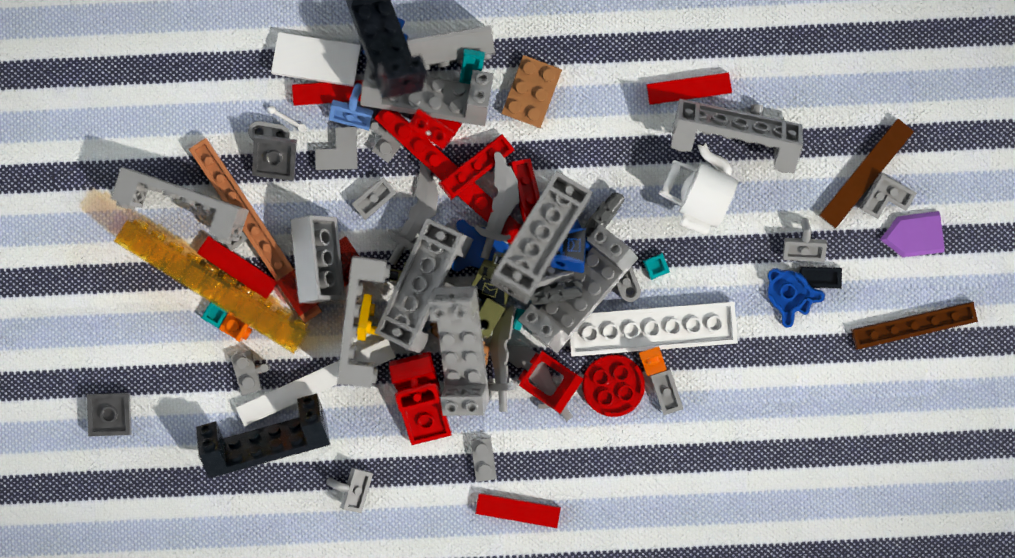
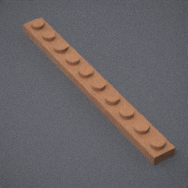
M205 138L191 147L189 151L221 199L249 210L243 232L303 322L306 323L323 312L317 303H299L295 269L209 140Z

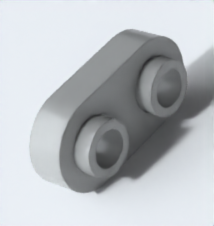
M256 121L248 129L249 137L253 141L256 130L259 128L263 130L262 135L276 137L278 132H283V138L290 139L289 129L279 124Z
M631 266L616 284L620 296L627 302L636 301L641 294L639 283ZM627 288H633L634 293L632 295H627Z

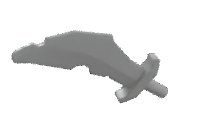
M499 152L494 153V186L498 189V195L493 199L492 203L494 211L491 212L486 229L481 228L478 224L475 225L478 233L487 237L481 253V257L489 259L495 240L506 241L511 239L510 235L505 236L501 232L507 218L519 203L518 180L511 166L506 165V159Z
M420 163V173L415 190L418 202L410 208L409 220H406L399 235L395 234L392 229L388 230L392 240L398 243L388 261L393 265H396L405 248L413 249L415 244L412 242L422 229L426 218L431 219L436 216L438 191L435 180L430 177L431 171L423 163Z
M510 306L505 311V315L500 317L493 330L489 345L495 372V383L488 382V388L491 391H498L499 412H508L507 391L514 390L518 385V381L509 382L507 365L509 358L507 343L511 339L516 306Z
M515 344L507 346L509 351L508 361L517 368L522 367L529 371L533 365L530 363V360L536 352L527 346ZM540 362L529 379L533 383L538 384L539 390L551 396L556 391L557 386L552 380L547 364ZM545 403L538 405L539 409L550 408ZM565 406L561 415L567 422L573 416Z

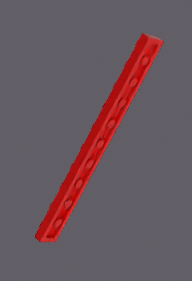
M382 109L374 118L441 181L458 168L428 139L408 127L409 122L399 112ZM474 182L458 196L488 223L491 212L494 211L492 209L493 199ZM509 215L501 234L505 236L510 235L511 239L506 241L512 244L522 226Z

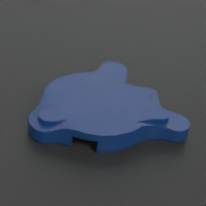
M461 219L456 223L459 233L474 240L466 257L459 256L453 261L452 269L456 272L469 266L480 268L485 259L481 257V253L487 238L480 235L475 227ZM495 240L487 260L492 261L495 252L506 254L510 246L503 241Z
M772 268L768 272V297L773 306L780 311L782 324L786 328L793 326L795 312L799 311L803 315H807L813 303H819L825 299V293L822 290L811 287L806 278L796 271Z

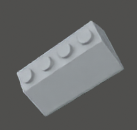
M491 25L407 40L411 55H421L427 70H430V66L438 65V68L449 67L451 62L457 61L461 65L464 49L485 52L484 60L492 59L491 55H495Z
M309 215L290 220L299 303L346 300L337 217Z

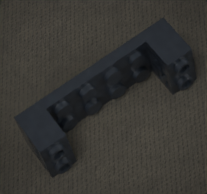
M346 0L381 98L421 92L428 72L422 56L411 55L391 0Z
M318 394L297 399L299 418L223 438L216 421L197 426L198 456L208 479L330 445L326 415Z

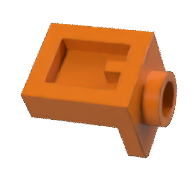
M229 311L219 330L241 342L243 339L247 340L252 332L250 328L252 323Z
M659 346L639 353L648 377L667 370Z

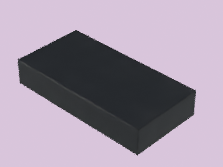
M799 267V273L806 278L811 287L842 289V268Z

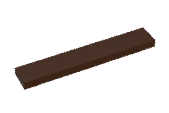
M896 119L819 214V217L836 229L914 131L900 119Z
M971 301L851 329L855 350L975 323L978 322L974 302Z

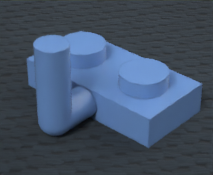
M355 84L349 104L337 100L332 101L329 115L330 121L369 131L374 110L357 106L362 91L361 84Z

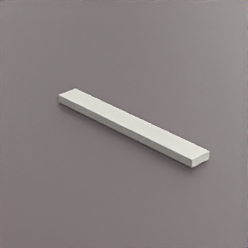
M385 339L356 352L354 358L350 360L375 363L376 367L396 358V355L389 340ZM340 360L236 407L244 427L297 403L298 398L313 395L337 385Z

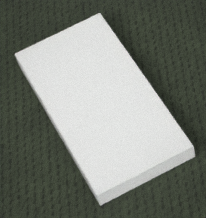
M278 32L271 73L354 87L361 45Z

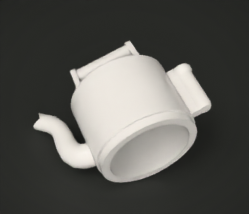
M705 143L704 146L697 145L699 152L707 162L716 166L719 171L700 163L698 168H694L673 160V166L663 189L659 192V195L680 205L679 212L683 214L680 226L689 228L702 235H707L710 226L717 228L720 225L738 185V180L731 177V165L723 157L711 153ZM680 168L693 172L685 179L682 185L681 200L670 195Z

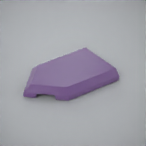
M940 212L897 216L879 240L888 245L902 258L942 253L945 247Z

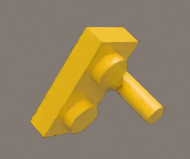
M364 294L357 327V340L365 341L367 334L377 335L375 334L377 327L372 326V321L369 320L370 316H374L376 304L372 303V295Z

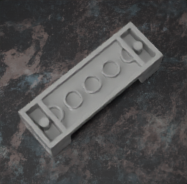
M367 60L360 105L415 114L420 108L433 118L485 126L494 73L473 70L471 84L426 77L421 92L382 99Z
M679 99L672 126L671 148L680 152H691L697 131L708 135H721L727 139L735 138L746 143L754 142L763 144L766 147H774V170H778L781 173H795L803 147L802 124Z
M121 167L111 196V200L117 201V206L135 210V207L142 208L148 190L162 193L163 190V195L179 200L183 197L182 202L194 206H201L203 204L202 209L215 212L208 233L214 235V240L231 244L232 241L239 242L249 212L248 209L133 169Z
M556 171L493 273L490 284L527 305L540 279L575 221L579 219L593 192Z
M426 218L375 330V334L408 350L422 354L430 337V334L422 331L429 316V298L434 287H442L456 255L465 258L474 239Z
M601 224L587 238V241L593 248L585 256L584 273L574 272L572 279L564 280H582V296L544 304L539 310L531 304L518 319L529 331L556 353L560 351L638 259L630 247Z
M360 256L352 257L337 384L371 388L372 384L377 381L378 369L374 368L375 363L352 361L350 359L354 358L356 345H352L353 338L357 337L358 324H355V317H359L361 303H357L358 296H361L363 291V283L360 280L384 283L385 278L390 277L391 265H387L388 260Z
M476 286L434 287L428 301L430 321H437L445 380V387L440 397L443 416L484 415L490 397Z

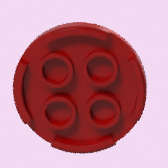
M617 354L605 355L593 361L587 368L582 382L583 394L587 403L596 412L608 417H619L633 411L640 403L645 391V381L640 368L631 359Z

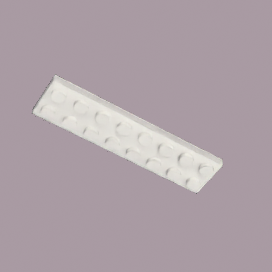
M735 302L591 313L570 338L571 357L646 351L658 346L660 349L736 344L738 341Z

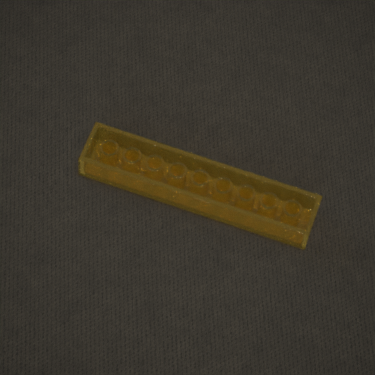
M139 219L126 220L114 240L115 243L293 354L299 351L311 331L307 329V323L300 319H291L289 312L282 308L275 309L272 307L273 302L254 296L255 291L247 286H238L236 284L237 280L229 275L222 276L218 273L220 269L210 263L203 264L201 262L202 258L192 252L187 254L183 251L184 247L177 242L166 241L167 236L157 230L150 231L147 229L149 225Z

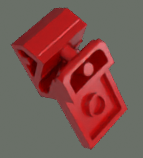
M430 352L390 361L391 380L398 391L395 393V399L399 411L402 413L411 446L452 436L448 418L442 414L441 387Z

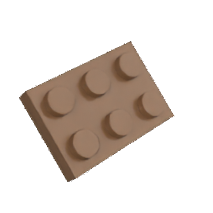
M523 55L501 114L541 128L562 69Z

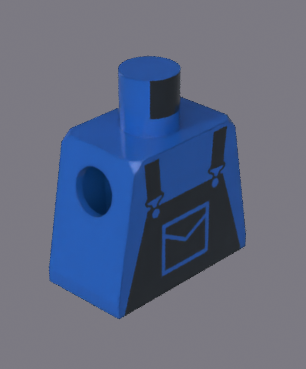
M586 228L571 229L551 261V267L584 273Z

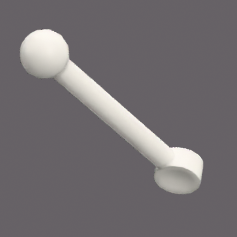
M274 106L268 107L270 114H275L296 126L300 132L306 131V125L295 122L277 111Z

